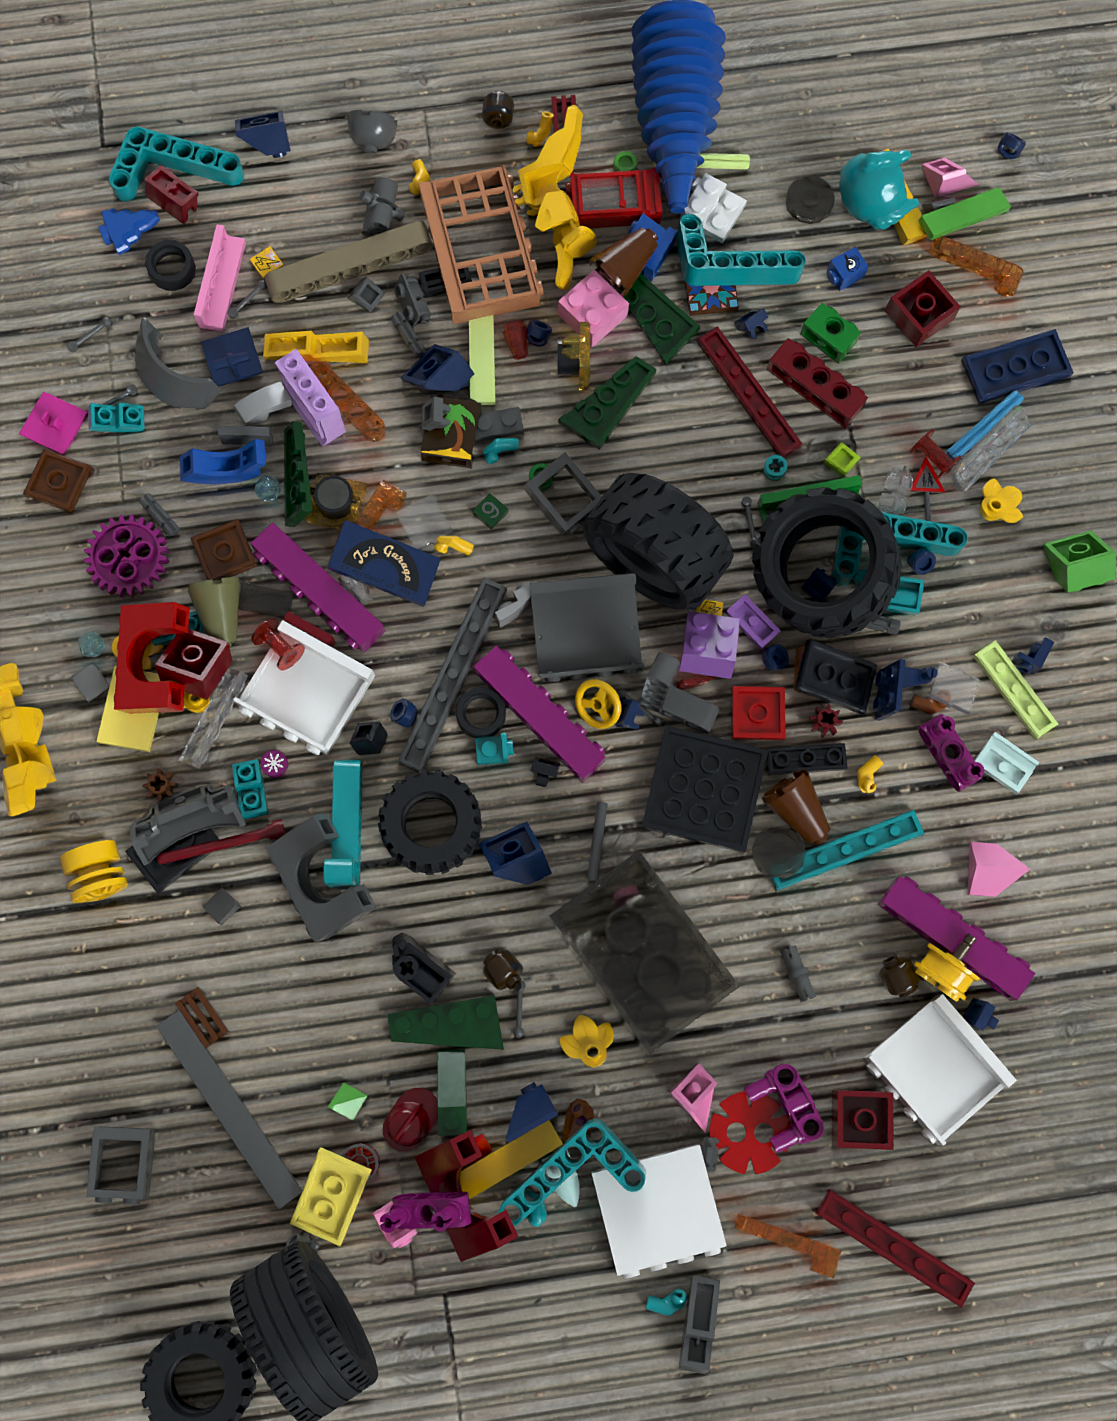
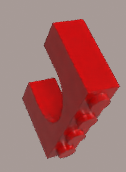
M176 602L121 605L119 641L117 643V667L115 670L114 710L129 714L183 712L185 685L171 681L149 682L143 672L142 659L149 643L158 636L188 633L190 607Z

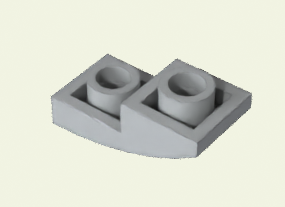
M280 381L259 389L234 404V410L243 424L248 426L268 420L270 412L290 407L292 405V398Z
M529 581L516 587V591L513 592L514 603L509 601L498 607V611L495 612V619L500 628L517 618L532 603Z

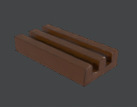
M200 987L195 988L191 993H188L183 999L175 1003L205 1048H208L230 1032ZM196 996L199 998L220 1029V1032H215L193 998ZM186 1003H189L210 1034L211 1038L209 1040L185 1006Z

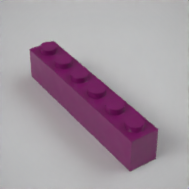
M273 522L250 543L255 551L253 556L262 565L267 562L273 568L271 573L279 581L282 582L285 579L291 585L289 589L296 597L300 599L303 596L309 602L307 606L317 616L322 614L328 620L325 623L335 633L341 631L346 636L344 641L353 650L359 648L364 653L385 632L383 624Z
M496 645L473 666L474 673L491 690L496 691L504 704L583 783L605 762L606 757L603 755L605 750L596 741L591 743L585 736L587 734L585 729L577 722L573 724L567 718L569 716L568 712L560 704L555 706L549 700L551 696L547 690L541 685L537 687L531 681L533 679L531 674L524 667L519 669L513 663L514 657L506 649L501 651Z
M899 876L894 879L878 902V906L944 953L948 952L952 955L966 934L969 933L977 940L970 946V950L961 961L965 964L964 967L1009 1001L1019 999L1036 974L1029 969L1030 964L1020 957H1012L1007 953L1008 949L1003 944L987 939L982 929L973 924L969 926L962 921L963 916L951 908L949 910L940 905L941 901L939 898L929 892L925 894L917 888L919 885L911 878Z

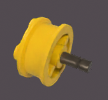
M967 933L952 955L948 952L944 953L929 943L927 945L930 949L921 962H915L914 964L918 967L915 973L934 986L939 982L940 984L937 988L956 1002L960 998L965 1001L967 998L965 992L973 981L978 982L980 978L964 967L965 964L961 961L970 950V946L977 939Z

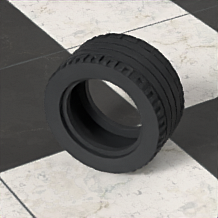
M304 1241L292 1243L232 1283L230 1288L231 1306L246 1346L272 1392L297 1421H318L376 1382L378 1367L367 1336L338 1282L319 1255Z

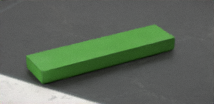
M998 187L924 214L918 221L931 241L1008 212L1011 205Z

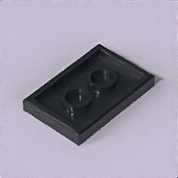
M809 639L805 643L794 690L853 712L865 714L877 664Z
M211 828L202 830L175 842L161 853L218 840L219 838ZM133 846L125 851L158 894L210 854L206 853L166 864H159L156 856L149 864L143 865Z

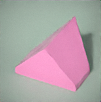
M946 158L922 164L924 174L935 198L979 185L966 174L965 168Z
M969 842L968 895L996 897L1030 870L1029 867L998 844Z
M698 1063L668 1093L702 1131L706 1133L714 1087L718 1083Z

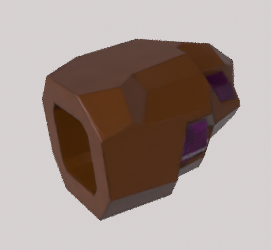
M577 1098L570 1103L565 1116L561 1141L566 1142L587 1121L594 1119L593 1109L586 1100ZM592 1127L587 1130L589 1138L591 1137Z

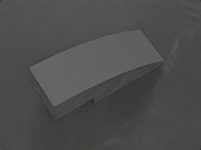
M692 1275L682 1335L679 1370L707 1374L710 1370L720 1280Z

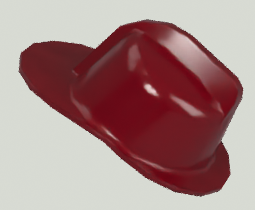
M412 1088L397 1100L383 1123V1136L391 1148L408 1152L416 1149L423 1142L438 1118L437 1098L429 1090Z

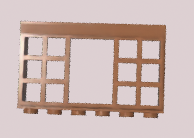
M505 165L419 183L421 201L423 200L425 216L429 222L430 236L433 238L436 259L439 261L442 281H444L447 302L450 304L453 325L486 316H496L540 306V296H543V287L540 280L536 281L535 274L538 273L535 259H530L529 253L532 252L529 237H524L523 231H526L523 216L518 215L517 210H520V205L515 203L518 196L512 193L511 189L514 188L512 174H507ZM502 184L501 187H497V188H492V189H487V190H485V188H484V187H488V186H493V185ZM474 189L480 190L478 192L462 195V192ZM455 193L457 194V196L439 200V197L446 196ZM504 193L508 207L490 210L487 196ZM482 197L485 211L467 215L464 201ZM459 202L462 216L445 220L441 206ZM510 213L520 250L459 263L455 262L446 226ZM522 256L525 270L507 274L504 259ZM499 261L502 275L484 279L481 264ZM476 266L479 280L461 284L458 269ZM527 276L531 291L513 295L509 280ZM504 281L508 296L490 300L486 285ZM481 286L485 301L467 305L463 290Z

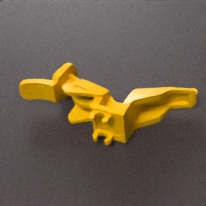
M576 105L567 108L564 127L548 137L537 160L518 170L521 184L516 185L512 190L515 194L523 191V196L520 199H516L515 203L517 205L527 204L531 207L532 210L527 211L529 216L538 215L535 223L537 229L542 232L550 228L554 230L553 243L556 245L555 248L558 256L555 281L556 286L560 290L565 291L570 288L572 281L573 258L582 257L592 250L597 243L594 232L588 227L579 225L577 213L569 196L560 190L557 184L573 172L582 139L583 113Z
M15 663L0 666V750L3 755H8L6 757L7 768H4L2 771L4 801H6L9 816H16L34 809L36 790L46 788L47 784L56 781L46 745L38 746L37 744L44 721L41 709L17 707L15 705L14 698L23 695L22 692H24L19 679V669Z

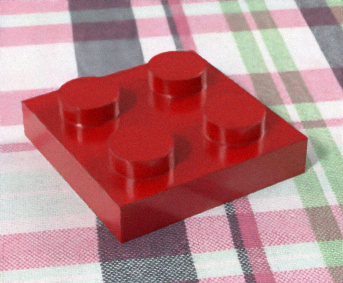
M733 686L732 739L785 740V687Z

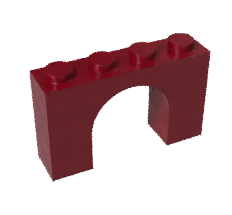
M471 1130L414 1158L430 1193L462 1192L460 1185L462 1167L482 1157V1154ZM471 1206V1224L446 1229L460 1262L498 1249L519 1237L507 1210L492 1216H482L475 1212Z

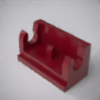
M160 165L144 179L146 197L182 224L188 221V211L190 208L194 212L197 211V197L199 193L164 166Z

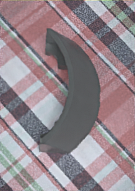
M143 317L135 345V361L139 376L146 388L153 392L160 401L178 409H181V407L195 408L196 410L205 409L222 390L210 378L187 377L176 373L164 365L158 358L163 353L158 346V339L161 340L163 335Z
M205 785L184 790L153 805L148 809L149 814L145 818L134 821L130 826L131 843L143 865H147L170 845L191 834L222 826L243 827L246 823L232 787L223 786L220 789L213 790L211 785Z

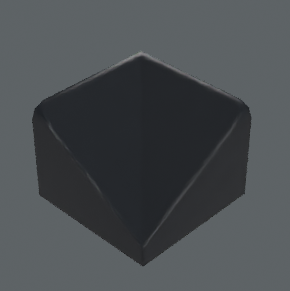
M380 721L357 723L350 740V745L358 755L380 754L388 734Z

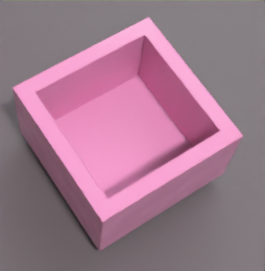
M593 270L558 301V315L592 348L628 316L629 303L601 275Z

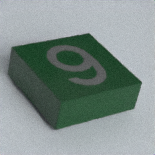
M491 493L473 510V514L491 530L509 512V509Z

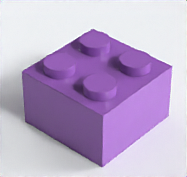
M688 611L679 671L731 679L736 662L740 619Z

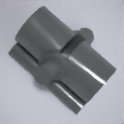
M385 177L377 178L374 187L370 189V193L365 190L360 193L359 199L366 202L367 206L362 229L363 235L371 236L372 232L380 234L389 231L391 219L403 220L405 213L395 205L398 184L394 180Z

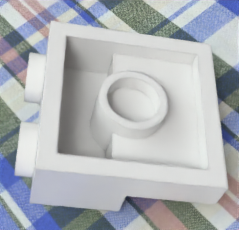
M705 173L702 179L697 177L691 188L693 194L688 199V205L685 208V212L681 213V217L685 214L698 216L702 221L704 234L723 244L745 208L747 200L726 190V183Z

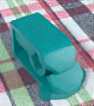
M860 570L855 575L854 582L857 587L863 580L867 570ZM901 576L894 599L891 598L886 611L914 616L919 614L925 580Z

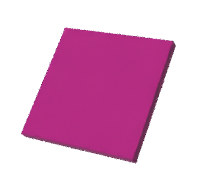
M43 391L20 430L19 435L64 456L86 419L88 412Z

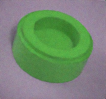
M628 151L618 153L613 161L614 172L637 170L638 161L636 156Z

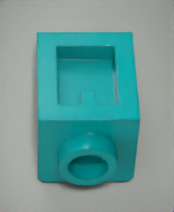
M501 733V736L475 738L478 766L509 763L508 756L513 755L512 739L507 740L506 733Z

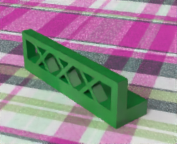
M860 475L761 494L757 504L762 524L767 518L766 511H778L779 504L793 495L807 494L806 490L828 487L837 491L838 488L860 495L859 490L862 486Z

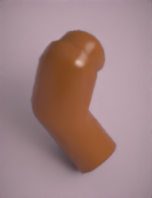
M940 691L929 699H925L914 694L910 706L927 714H935L948 706L950 695L945 691Z

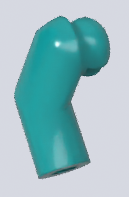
M518 438L495 439L484 449L483 456H485V461L488 464H494L499 460L498 454L500 452L517 451L519 448Z
M526 1188V1193L530 1197L535 1198L540 1196L535 1192L531 1191L530 1189ZM544 1201L530 1213L528 1222L534 1227L541 1226L542 1222L546 1220L547 1212Z
M675 1289L663 1299L648 1295L645 1309L671 1316L685 1306L687 1295L681 1289Z

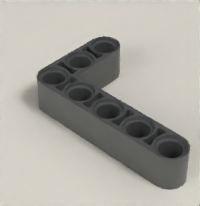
M659 652L647 675L640 704L694 730L709 734L720 709L708 701L674 687L673 684L681 663L673 656Z

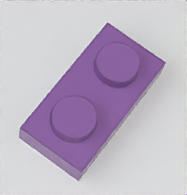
M746 594L725 613L728 617L740 619L739 628L760 650L781 632Z

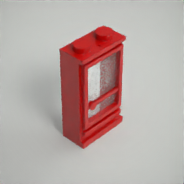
M652 167L649 170L574 174L572 172L570 174V182H566V194L571 198L578 216L579 225L588 228L631 226L633 221H638L643 213L657 224H661L662 202L659 173H656V167Z

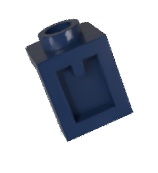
M1045 637L1039 643L1034 642L1027 655L1019 652L1013 657L1012 663L1016 665L1019 671L1034 675L1042 668L1054 641Z

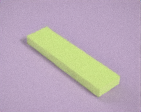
M493 315L469 320V364L475 373L470 378V399L481 403V406L495 405Z
M996 640L973 655L979 666L1035 740L1058 725L1057 721Z

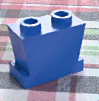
M643 213L638 221H633L628 233L631 234L641 227L644 229L650 228L658 237L656 241L658 247L642 270L644 277L652 282L676 243L677 230L671 227L665 230Z

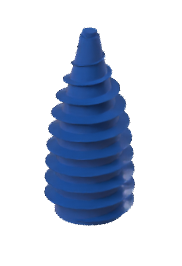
M668 0L651 6L634 22L632 26V37L634 39L632 43V53L634 56L632 69L635 73L633 85L637 92L635 104L639 109L637 120L643 128L641 137L648 146V157L657 164L655 168L656 173H659V176L662 177V187L666 193L670 212L679 214L685 212V208L688 205L692 181L696 179V176H694L696 167L704 163V158L699 156L700 152L709 149L712 145V141L707 135L714 132L717 128V122L712 117L720 111V104L716 99L720 97L723 91L719 81L724 75L721 63L725 58V51L722 45L725 42L726 36L722 28L715 24V14L707 5L693 0Z

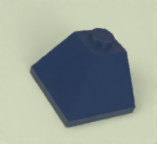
M283 111L235 120L236 136L266 156L272 155L273 158H279L291 151Z
M434 344L401 377V380L425 390L458 391L469 383V379L475 373L459 351Z
M528 822L479 843L495 877L529 885L552 874L545 854Z
M533 1082L520 1090L523 1095L519 1096L516 1101L506 1135L508 1143L558 1115L542 1084L537 1086Z

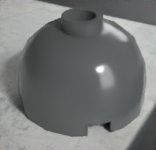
M352 110L349 112L348 131L354 143L363 147V152L375 154L377 149H384L392 143L396 135L398 121L394 120L395 117L378 111L370 110V114L362 115V110Z

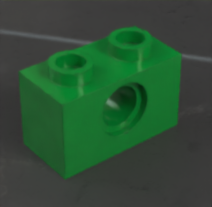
M823 302L803 323L800 332L801 336L838 364L856 345L861 334L854 323L843 319L833 307L826 306ZM827 329H833L837 334H831Z

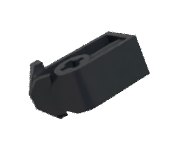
M404 933L393 937L392 948L394 954L392 955V965L395 976L429 1004L434 1003L456 973L418 944L413 937ZM411 961L413 963L411 967L413 970L406 972L407 965L405 963Z

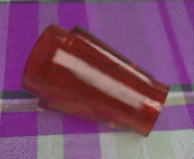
M521 320L506 323L503 326L504 331L502 333L514 360L527 358L529 356L527 327L523 325Z

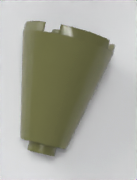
M228 577L215 581L211 579L189 584L187 586L188 593L205 634L228 642L229 647L232 648V643L237 642L239 578Z

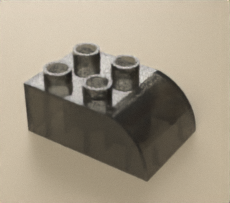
M640 851L634 853L549 915L567 947L645 1055H650L740 987Z

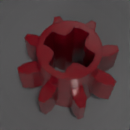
M830 704L823 710L817 706L814 709L817 716L812 715L809 717V721L814 722V727L811 731L817 730L821 732V738L827 732L834 736L837 733L834 726H841L843 724V721L838 720L837 716L840 710L834 711L830 709ZM822 718H823V719L829 718V719H830L829 724H828V723L823 724V723L821 722Z

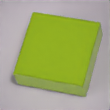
M840 442L825 459L824 463L844 478L861 457L844 443Z

